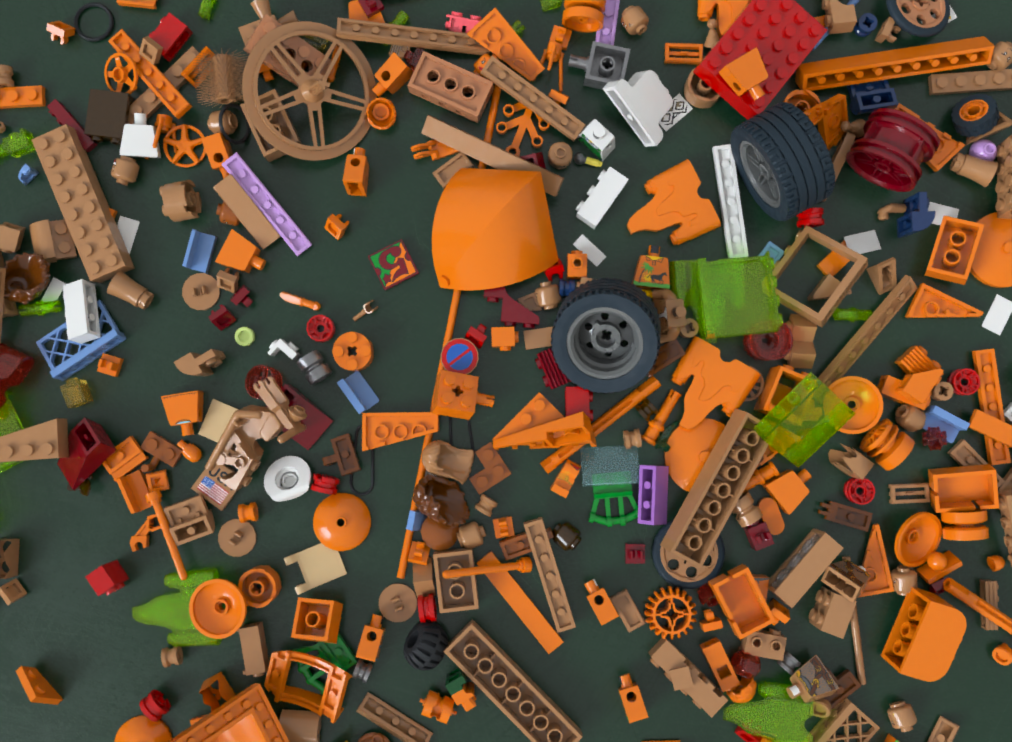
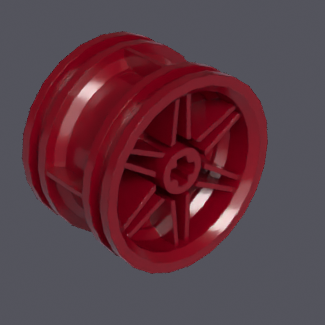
M879 108L869 115L863 127L865 135L862 139H857L853 142L851 149L846 154V160L857 174L869 182L888 190L908 192L915 188L922 176L921 163L928 162L933 158L940 145V139L929 125L917 117L896 109Z

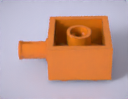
M440 370L436 377L432 413L470 420L475 413L476 404L492 408L495 396L478 393L479 377Z

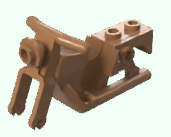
M272 376L267 377L270 384L264 379L263 381L258 380L259 385L257 383L253 385L254 390L258 392L268 407L248 405L235 411L205 465V468L209 471L213 470L216 464L234 465L235 468L239 469L237 473L231 472L220 479V481L235 491L249 485L252 480V473L261 464L260 459L264 451L256 441L257 439L263 438L264 441L272 440L286 428L288 431L277 438L279 443H284L307 429L306 425L300 422L307 417L305 409L299 405L289 407L288 398Z

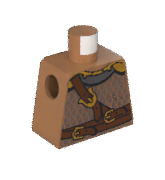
M843 560L830 564L826 568L821 581L854 603L864 591L871 576L863 566H857L849 560Z
M815 655L790 677L793 685L786 688V691L790 698L794 699L801 696L805 703H809L833 695L839 687L819 657Z

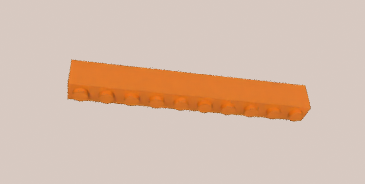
M985 36L801 63L796 69L795 82L801 90L814 91L986 65L991 63L995 46Z

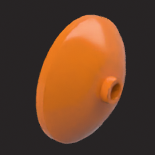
M846 376L834 381L826 389L822 399V410L828 423L836 430L847 434H859L868 431L877 424L883 412V398L878 388L869 380L858 376ZM849 401L855 402L854 408L848 407Z
M337 493L336 495L328 496L318 505L314 513L313 528L316 537L324 546L336 551H347L357 547L366 539L371 528V515L367 505L359 497L349 493ZM338 519L344 520L343 526L338 525Z
M918 512L903 522L894 542L895 555L900 563L908 567H917L927 562V557L930 553L936 552L942 536V526L938 517L930 512Z
M217 578L205 581L195 589L190 598L189 614L191 621L200 633L209 638L222 639L233 635L241 628L246 618L247 604L242 591L234 583L226 579ZM222 603L226 605L225 609L222 607Z
M139 715L129 719L119 728L114 742H168L172 739V734L162 720L154 722L145 715Z

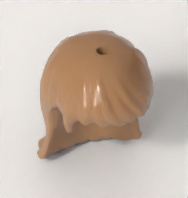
M442 440L432 441L424 448L422 464L429 473L443 478L455 479L461 484L467 481L474 461V451L472 449H459Z

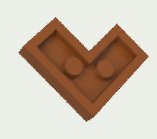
M492 442L475 451L485 468L470 477L469 480L480 495L512 473L497 450L493 448Z

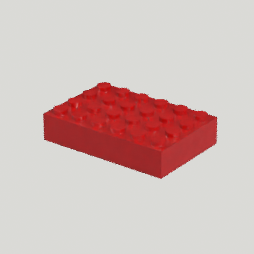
M750 0L693 72L748 120L765 110L826 33L827 29L795 0ZM757 47L768 78L760 84L765 95L754 101L749 91L741 96H737L721 77L719 71L727 64Z

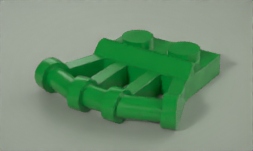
M630 471L591 474L594 500L588 518L589 523L596 522L607 527H612V525L616 524L625 526L626 523L638 518V505L633 497ZM623 497H628L634 509L633 512L624 515ZM609 498H617L619 517H611ZM600 499H604L606 517L596 515Z
M339 632L337 644L317 642L316 644L292 650L301 653L318 650L319 654L316 657L323 658L344 671L358 662V659ZM297 662V670L300 674L304 675L306 678L305 682L321 691L320 694L323 695L325 684L317 680V678L326 672L319 670L312 674L309 670L310 665Z

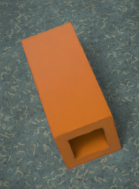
M882 375L880 377L877 388L882 397L902 405L909 404L921 410H925L929 406L931 398L923 404H914L895 390L902 380L890 375Z
M714 637L699 644L721 691L731 692L735 690L740 682L720 640Z

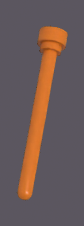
M161 491L150 492L144 495L146 501L150 503V506L153 505L180 579L186 580L188 577L170 533V527L160 503L162 502Z
M521 557L512 563L445 570L442 576L444 578H454L511 570L527 573L532 571V561L530 557Z

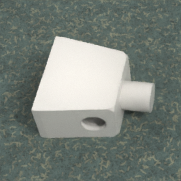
M134 113V124L124 125L120 147L121 156L161 158L159 141L157 147L153 148L156 127L147 125V114Z

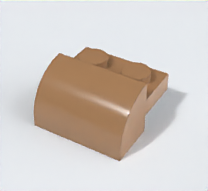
M65 219L56 221L42 220L29 225L34 253L43 255V259L46 262L53 263L57 262V260L77 258L74 241Z
M210 349L204 354L190 352L176 360L174 364L184 374L205 377L213 375L214 373L210 367L215 368L223 363L222 360L226 356L223 351Z
M202 493L164 508L171 526L169 530L176 546L209 535L215 531L212 510L208 509Z
M282 709L279 722L290 742H320V715L313 711Z

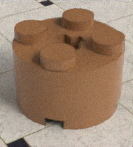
M693 69L684 85L685 100L697 108H711L721 96L693 72Z
M191 180L169 183L159 188L164 204L162 205V212L165 217L169 216L174 222L199 218L198 213L202 211L199 192L195 193L193 187L196 186Z

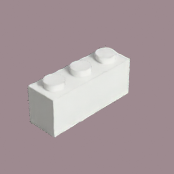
M609 167L607 171L603 169L597 178L599 182L596 187L592 185L586 195L589 196L585 202L581 201L575 209L578 211L576 217L593 229L597 227L629 180L612 167Z
M80 279L63 285L68 340L82 344L100 338L95 284Z

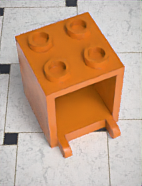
M786 364L771 367L754 410L787 424L800 425L817 380L812 379V375L809 373L795 372L794 367ZM783 376L795 381L794 387L791 388L779 383L780 377Z

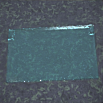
M625 446L580 448L582 486L639 484L640 468L636 446L630 449H626Z

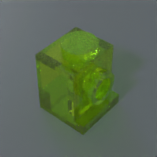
M24 128L19 129L20 133H11L8 135L9 137L2 139L3 150L15 158L36 151L31 140L33 139L32 133Z

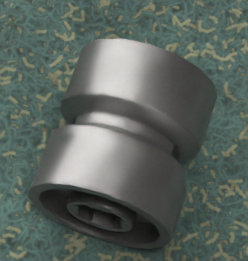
M318 350L308 353L297 361L301 371L307 373L305 377L311 386L332 374L327 363L323 364L324 358Z

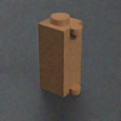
M263 621L243 625L237 631L240 635L245 669L242 670L243 675L262 676L269 666Z

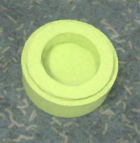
M241 327L235 332V340L239 345L249 346L255 340V333L248 327Z

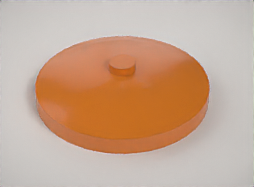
M994 212L976 221V223L985 225L970 272L977 280L988 286L996 288L1012 287V219L997 218V212Z
M704 418L701 423L692 429L687 430L679 425L672 431L664 448V464L669 466L668 475L676 485L685 491H690L726 425L713 419Z

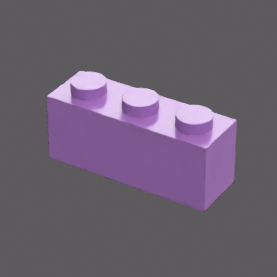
M640 465L638 524H667L669 466Z

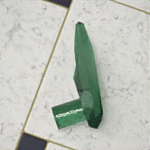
M679 420L670 424L659 435L655 449L661 448L664 452L669 451L670 446L666 441L679 423Z

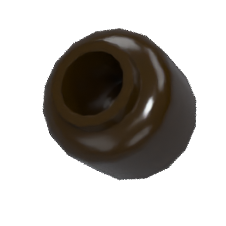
M565 522L562 525L559 523L552 531L554 533V543L564 551L570 549L573 551L582 540L580 530L570 522Z

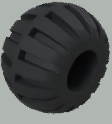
M435 622L417 623L409 632L404 643L403 654L406 661L413 668L423 671L437 667L444 658V650L448 646L447 633Z

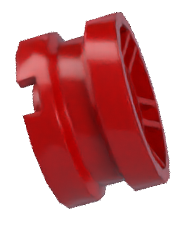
M809 208L796 215L798 217L797 228H802L801 225H804V228L806 225L811 228L824 225L825 222L822 218L824 209Z
M316 315L309 319L306 330L311 339L318 342H327L334 336L336 328L330 318L324 315ZM323 325L324 331L320 332L317 327Z
M972 369L954 370L950 373L949 378H947V382L952 385L953 393L956 395H971L980 387L979 375ZM962 379L966 381L963 385L961 384Z
M318 473L313 474L314 482L310 486L311 490L331 495L337 494L338 489L336 487L340 483L339 478Z
M852 477L844 484V495L852 503L865 505L870 503L875 496V487L868 479L864 478L861 480ZM857 488L862 489V492L857 494Z
M434 593L428 596L418 595V613L421 623H425L427 620H431V622L437 621Z
M152 690L139 703L143 714L154 722H158L163 715L171 710L169 700H164L162 697L164 694L158 690Z

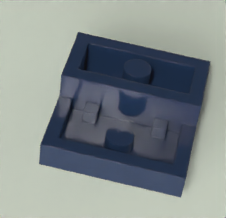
M888 80L847 85L851 99L849 107L854 115L871 113L879 108L895 109L898 106L894 88L889 87Z
M918 192L904 200L906 211L904 216L897 219V238H904L924 230L933 222L936 211H928L930 202L927 192Z

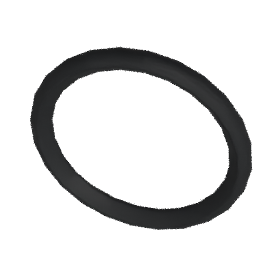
M96 2L87 3L80 7L75 14V30L80 37L87 41H101L113 29V15L103 4ZM93 6L104 9L110 20L108 30L102 36L95 38L85 36L78 27V18L82 11Z
M233 103L223 106L219 114V127L222 135L232 144L239 145L244 143L249 137L250 126L242 108ZM230 107L238 109L246 121L245 136L238 141L231 139L223 127V114Z

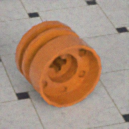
M885 418L868 431L859 447L863 452H867L869 457L876 456V463L889 471L906 459L912 451L915 441L905 432L898 433V426L893 425L891 420Z

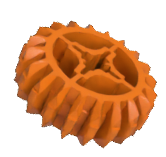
M668 586L667 592L661 587L660 594L654 591L653 593L656 597H648L652 603L645 604V607L650 610L644 611V614L649 616L645 621L646 623H651L649 626L650 630L655 629L654 633L657 636L661 633L663 639L668 634L671 640L674 639V634L681 638L680 632L687 635L686 628L693 629L690 622H696V619L692 617V615L697 614V611L692 609L696 606L694 602H690L692 597L690 595L686 596L687 592L685 590L680 592L679 587H675L673 591L672 587ZM673 598L681 600L684 603L685 609L675 607ZM666 599L665 606L656 610L658 605ZM669 609H672L674 614L669 617L667 611L669 612ZM656 616L666 618L668 627L660 625L656 620ZM684 617L683 620L675 626L676 620L678 618Z

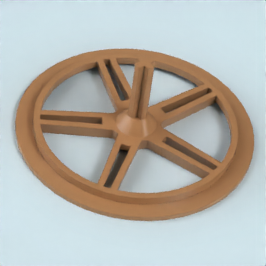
M299 21L281 25L268 32L257 42L250 52L244 67L242 93L250 120L269 144L294 158L320 161L340 156L351 150L362 140L371 126L367 120L366 109L368 104L377 98V95L372 91V88L376 85L373 72L358 46L352 40L336 38V29L310 21ZM307 35L331 41L332 44L314 75L308 76L280 42L291 37ZM335 45H337L339 48L323 76L320 74V71ZM275 46L300 73L298 77L274 49ZM342 50L352 59L360 73L364 89V99L329 89L330 83L327 82V78ZM271 51L297 83L298 89L261 105L258 96V75L262 62ZM331 95L362 103L363 107L331 99ZM291 96L295 98V101L263 112L265 107ZM323 101L362 111L357 124L350 133L333 144L325 145L321 109ZM305 103L308 109L313 146L299 144L288 139L274 128L266 116L297 104ZM313 111H317L320 146L317 145Z

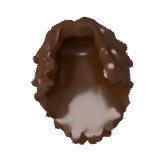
M24 252L22 255H15L12 260H8L5 263L4 298L9 301L26 305L28 302H32L35 298L39 297L50 282V263L43 259V255Z
M427 474L414 487L413 500L415 505L429 519L451 527L463 525L469 519L470 510L467 502L464 500L465 493L460 490L456 481H449L443 477Z

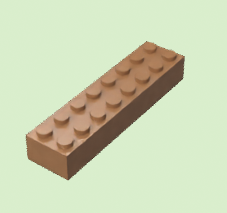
M65 124L31 139L90 281L102 283L112 279L119 271L125 273L134 269L135 267L115 219L110 213L109 205L87 152L82 147L75 128Z
M735 409L660 546L701 568L777 430L750 413Z
M473 619L448 643L444 653L531 742H578L583 737L581 729Z

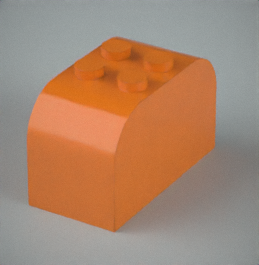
M912 587L911 591L906 594L881 657L900 674L926 682L937 681L948 672L955 658L957 649L966 631V618L961 611L937 594Z

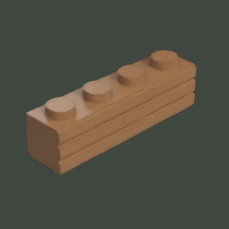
M979 579L980 598L999 610V596L997 595L999 585L997 581ZM981 614V628L985 630H998V625Z

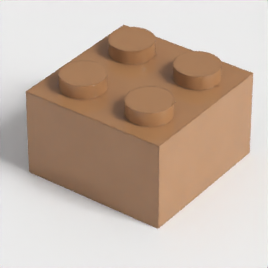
M822 586L821 590H818L816 594V604L809 613V623L823 632L844 639L857 601L852 603L838 592Z

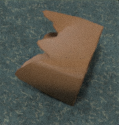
M843 444L841 445L847 452L830 449L828 453L829 461L847 476L863 480L874 465L873 462L857 450L854 451Z
M0 538V579L18 576L20 539ZM6 541H11L10 546L4 552V543ZM4 561H6L10 569L8 573H5L2 569Z

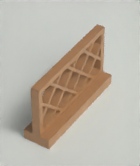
M846 698L831 710L827 718H822L802 742H836V740L849 742V739L857 738V742H868L880 727ZM855 710L857 712V720L848 721L849 715ZM862 724L872 725L867 732L862 733ZM857 725V733L849 734V726ZM844 726V735H836V730Z

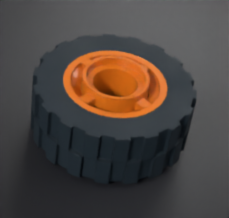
M987 94L969 95L961 99L952 109L951 113L956 132L967 137H977L978 135L986 134V132L991 131L997 125V121L1000 118L996 100Z

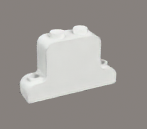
M652 70L636 72L628 82L624 79L608 82L603 90L645 147L657 146L663 138L659 121L673 104L668 89L661 83L658 75Z

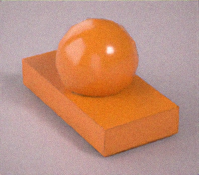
M949 550L945 553L936 551L930 553L927 557V563L917 568L916 571L930 585L960 568L963 564Z

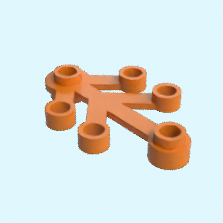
M520 102L514 105L506 104L503 107V114L506 117H511L514 115V112L525 109L524 115L506 123L501 121L496 125V131L501 135L519 126L512 145L508 146L505 150L508 152L512 149L515 150V155L520 157L519 146L526 128L534 148H540L543 144V139L537 134L531 120L533 112ZM511 108L512 112L506 113L505 110ZM535 114L539 121V129L542 131L548 130L550 124L547 123L546 127H542L541 122L546 121L539 117L537 114ZM503 125L505 130L500 131L498 127ZM539 139L541 143L536 145L533 141Z

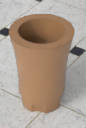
M957 153L949 169L958 175L977 182L983 187H987L996 173L998 162Z
M119 271L113 277L107 288V294L118 297L143 310L149 307L154 297L153 293L135 282L123 271Z

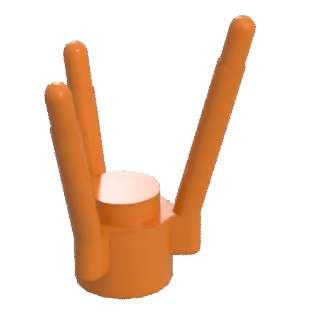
M549 42L547 49L543 51L540 62L543 65L547 57L549 61L547 70H551L553 62L559 60V91L562 92L563 46L558 42Z
M157 114L153 148L157 147L160 132L168 133L169 130L176 127V124L172 123L173 118L171 116ZM176 132L172 134V139L177 140ZM173 146L174 152L176 153L178 149L177 147Z

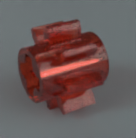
M939 426L937 428L928 427L926 433L922 432L923 446L928 445L930 451L941 450L943 445H947L946 431L941 432Z
M709 583L703 584L700 590L697 591L701 604L707 603L708 607L719 604Z

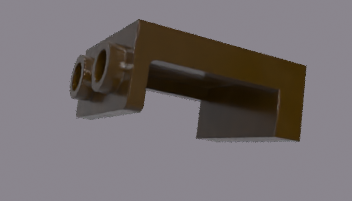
M90 89L84 134L89 136L91 141L103 143V140L110 141L111 144L121 145L124 125L128 123L129 108L135 99L129 93Z

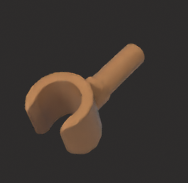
M374 300L365 303L363 310L355 315L353 320L357 321L363 315L376 311L378 306L374 309L370 307V303Z

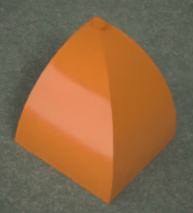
M461 168L454 174L441 194L432 228V256L440 288L473 291L503 287L531 278L559 261L541 172Z
M255 683L168 742L290 741L261 685Z

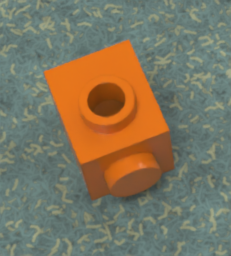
M571 251V254L567 255L566 279L587 277V254H583V251Z
M491 327L492 348H500V351H511V347H515V343H519L518 331H515L514 327Z

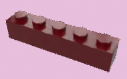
M54 99L47 106L49 113L57 118L56 121L60 125L67 124L75 128L84 150L90 152L98 145L96 142L91 141L89 136L84 134L85 129L59 100Z

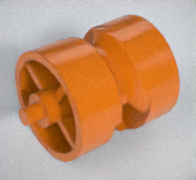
M429 690L427 698H420L419 702L423 703L421 715L425 717H436V721L447 724L449 717L452 714H457V711H454V700L446 695L440 697V693Z

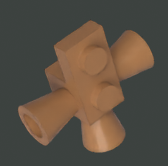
M254 0L251 2V6L260 20L267 14L281 25L299 22L294 10L277 19L275 15L271 14L269 0ZM260 20L238 27L245 45Z

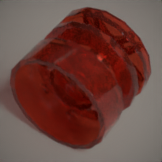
M764 320L753 323L747 328L743 337V345L750 357L761 361H774L784 358L790 352L793 346V335L787 324L782 321ZM762 339H767V343H763Z

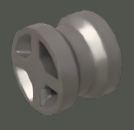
M787 651L784 653L783 661L778 660L776 662L791 676L794 674L795 668L802 665Z
M359 659L352 678L362 679V682L367 683L374 664H366L363 660Z

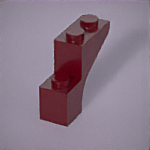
M505 286L484 290V298L487 299V302L498 303L499 300H502L501 323H504V326L516 327V324H524L523 328L535 329V325L539 326V316L512 299L506 292Z

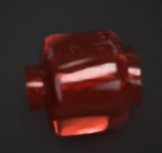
M744 650L738 651L731 658V665L735 673L746 679L756 677L761 670L759 657L753 656L748 652L744 653Z

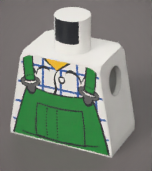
M596 119L592 120L577 137L602 162L615 149L614 135Z

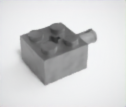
M593 41L590 56L585 58L570 54L568 67L585 70L586 75L583 86L603 90L608 82L624 79L631 49Z

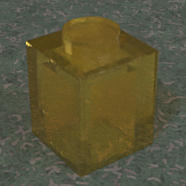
M75 377L66 380V384L60 386L68 408H77L94 401L86 380Z

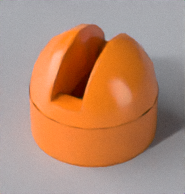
M992 555L987 557V564L995 572L1004 568L1005 560L999 555Z

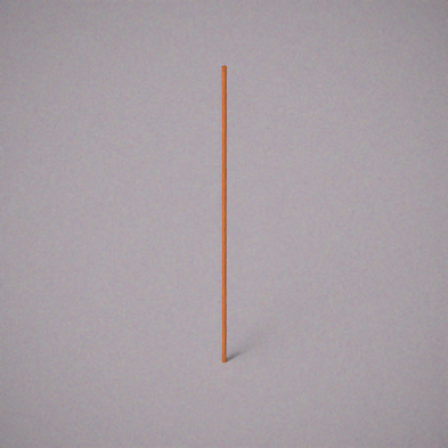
M496 84L494 85L484 141L490 144L501 94V88ZM479 161L478 169H486V164ZM454 290L443 347L448 341L452 340L461 290ZM441 357L437 375L439 374L440 370H445L441 363ZM433 392V397H432L430 412H432L434 392ZM433 433L425 435L422 452L432 441ZM422 453L415 486L419 480L425 477L426 469L422 464ZM412 498L410 510H418ZM407 529L397 578L401 579L405 577L414 532Z

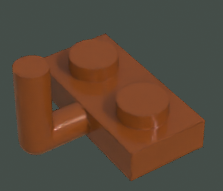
M150 431L140 448L153 455V458L149 464L141 466V471H154L160 460L171 467H175L183 455L181 453L183 450L157 433Z

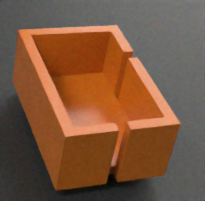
M990 464L928 469L929 486L931 487V507L936 513L976 510V506L980 510L999 508L996 469Z
M741 564L727 571L728 576L721 574L708 581L725 616L728 617L727 620L734 634L740 640L776 622L746 565Z

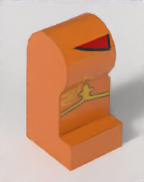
M567 459L551 485L550 490L566 498L581 466Z

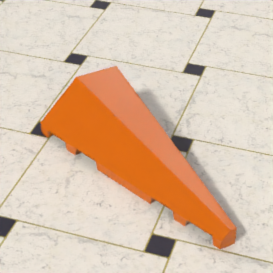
M582 411L493 440V448L499 450V448L512 446V449H518L520 445H528L530 449L560 448V446L573 445L574 448L579 447V444L588 443L591 447H597L590 418Z

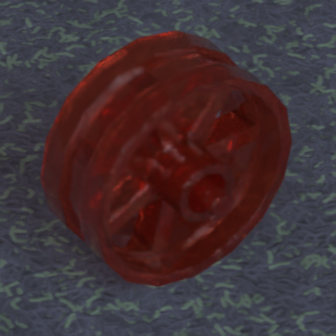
M266 365L253 367L247 373L245 379L247 393L255 399L263 400L258 392L254 390L253 385L254 383L259 385L258 380L263 381L264 379L270 384L267 378L268 370L271 372L269 376H272L278 386L282 388L280 372Z

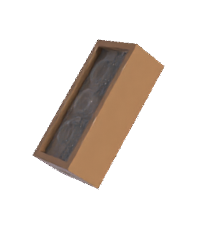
M813 528L769 579L768 590L783 603L793 608L844 548L826 532Z

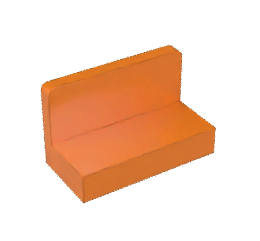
M141 469L126 476L116 478L131 514L152 507L150 503H147L144 496L149 493L146 477Z

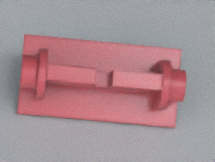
M452 11L451 15H446V17H450V21L446 20L445 28L449 29V31L462 33L463 26H466L465 33H468L481 21V17L470 15V18L462 17L463 13Z

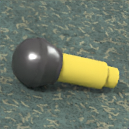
M577 152L574 155V161L578 165L602 166L603 162L588 157L583 152Z

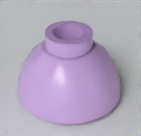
M981 139L971 145L969 155L994 161L997 156V147L992 141Z

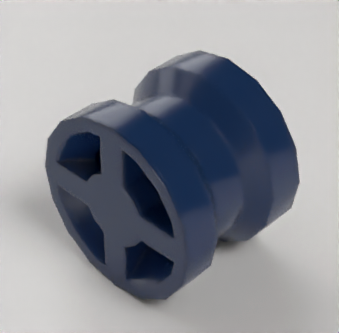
M871 13L863 14L854 26L855 34L860 37L868 36L877 27V18Z
M559 279V295L561 298L569 296V293L575 289V279H570L569 281Z

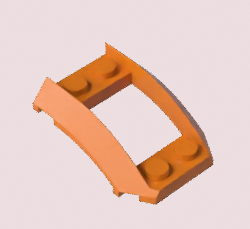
M290 650L274 651L271 654L264 686L268 692L272 691L275 696V702L283 701L302 706L320 716H327L331 719L330 722L334 724L344 710L342 707L348 680L353 676L334 664L313 655ZM291 661L304 663L328 673L323 696L298 687L286 685Z

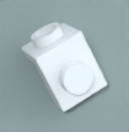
M279 339L272 342L269 346L268 354L270 356H275L280 350L295 361L301 356L297 352L299 348L291 341L287 343L285 340Z

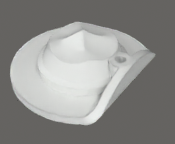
M285 456L276 460L268 468L264 477V487L267 494L272 500L277 502L291 500L303 495L308 491L310 485V467L303 459L296 456Z

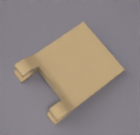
M213 399L198 434L218 442L233 413L239 409Z
M322 543L284 558L286 566L298 561L305 579V583L295 587L297 595L347 574L339 551L332 550Z

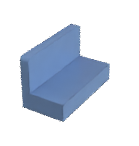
M192 229L182 266L208 274L218 237Z
M359 371L337 382L358 414L366 412L380 401Z
M931 405L924 411L926 421L922 429L949 443H953L959 431H967L970 423L936 405Z

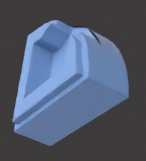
M25 164L19 171L18 178L26 186L39 172L34 167Z

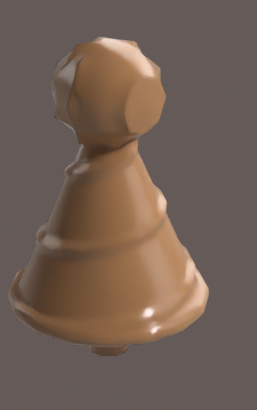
M709 19L707 22L710 30L703 44L704 47L711 49L720 39L715 30L717 26L715 19Z
M857 119L851 123L843 121L840 128L842 131H849L856 135V138H859L865 134L863 127L866 121L863 119Z

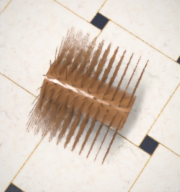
M217 53V55H212V57L201 58L209 59V61H203L207 63H204L206 66L202 67L206 68H202V70L210 71H204L206 74L203 75L206 76L202 78L211 80L201 79L200 81H207L203 82L206 85L198 83V85L212 87H205L204 89L207 90H204L206 93L203 94L215 95H213L214 97L202 95L196 98L208 97L204 98L206 101L203 102L212 100V102L214 101L222 105L241 101L243 99V95H240L243 94L240 92L242 91L241 77H243V73L239 72H243L240 69L244 68L240 67L244 65H238V63H242L239 62L242 61L239 59L243 57L234 56L233 58L227 53Z

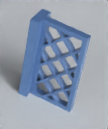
M101 300L97 301V307H100L102 311L99 319L101 337L94 339V342L91 344H80L71 340L60 339L62 332L67 329L66 322L36 342L51 369L50 374L54 379L66 380L102 356L103 353L108 352L127 339L124 333L120 332ZM109 323L112 330L106 334L101 333L103 324ZM49 340H54L52 351L47 350L44 346ZM59 342L67 343L64 353L57 352ZM72 344L79 345L78 352L74 355L69 354ZM61 355L63 356L62 362L56 366L54 363L55 356Z

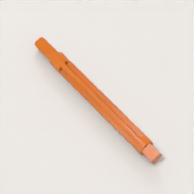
M654 376L650 377L594 421L591 425L595 437L661 387L659 381ZM579 444V447L574 448L573 445L562 446L540 464L549 474L585 444Z
M952 578L944 580L943 586L945 591L1012 635V619Z

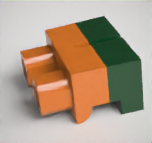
M458 667L446 674L445 686L456 705L462 704L467 712L476 707L475 685L472 682H466L467 675Z

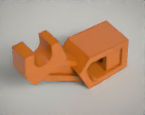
M156 514L147 516V520L138 532L131 536L130 546L132 552L139 550V542L142 543L143 548L149 547L148 534L151 531L154 532L161 529L159 525L153 526L154 518L157 517Z

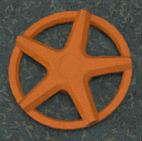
M122 52L111 55L104 69L108 88L110 91L121 92L123 83H126L131 88L125 93L131 94L137 89L138 71L136 61ZM119 56L125 57L130 63L123 67ZM115 58L117 67L113 71H108L110 61ZM132 68L134 73L133 82L128 77V73ZM108 77L113 78L117 82L116 91L111 87Z
M186 124L172 128L163 139V149L168 160L176 166L184 168L199 164L206 155V151L203 149L201 157H197L193 150L195 146L202 144L201 138L190 140L187 129L194 130L201 138L204 135L197 128ZM181 129L180 140L169 138L175 131ZM167 144L178 149L173 159L168 153ZM185 154L188 155L194 161V163L180 164L178 163V161Z

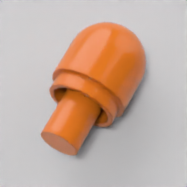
M184 440L178 442L177 446L183 450L181 453L190 462H198L202 458V452L196 445L192 443L187 444Z

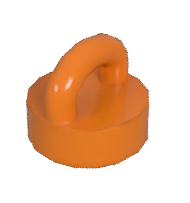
M1002 643L994 648L992 656L997 663L1004 666L1012 663V649L1006 643Z

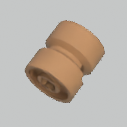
M749 491L740 496L732 511L733 514H737L736 520L742 528L755 523L763 516L759 507L753 505L754 499Z

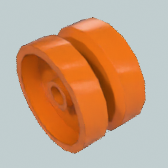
M564 0L563 26L570 30L584 33L601 30L604 23L603 12L605 11L606 0Z
M976 508V510L941 512V521L950 524L942 527L943 539L958 541L988 539V527L978 524L988 520L987 509L980 510Z

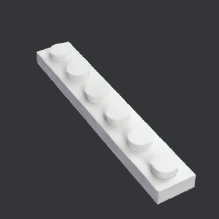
M731 144L713 146L712 153L728 260L747 258L749 255Z

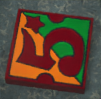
M402 239L368 256L385 291L419 274Z

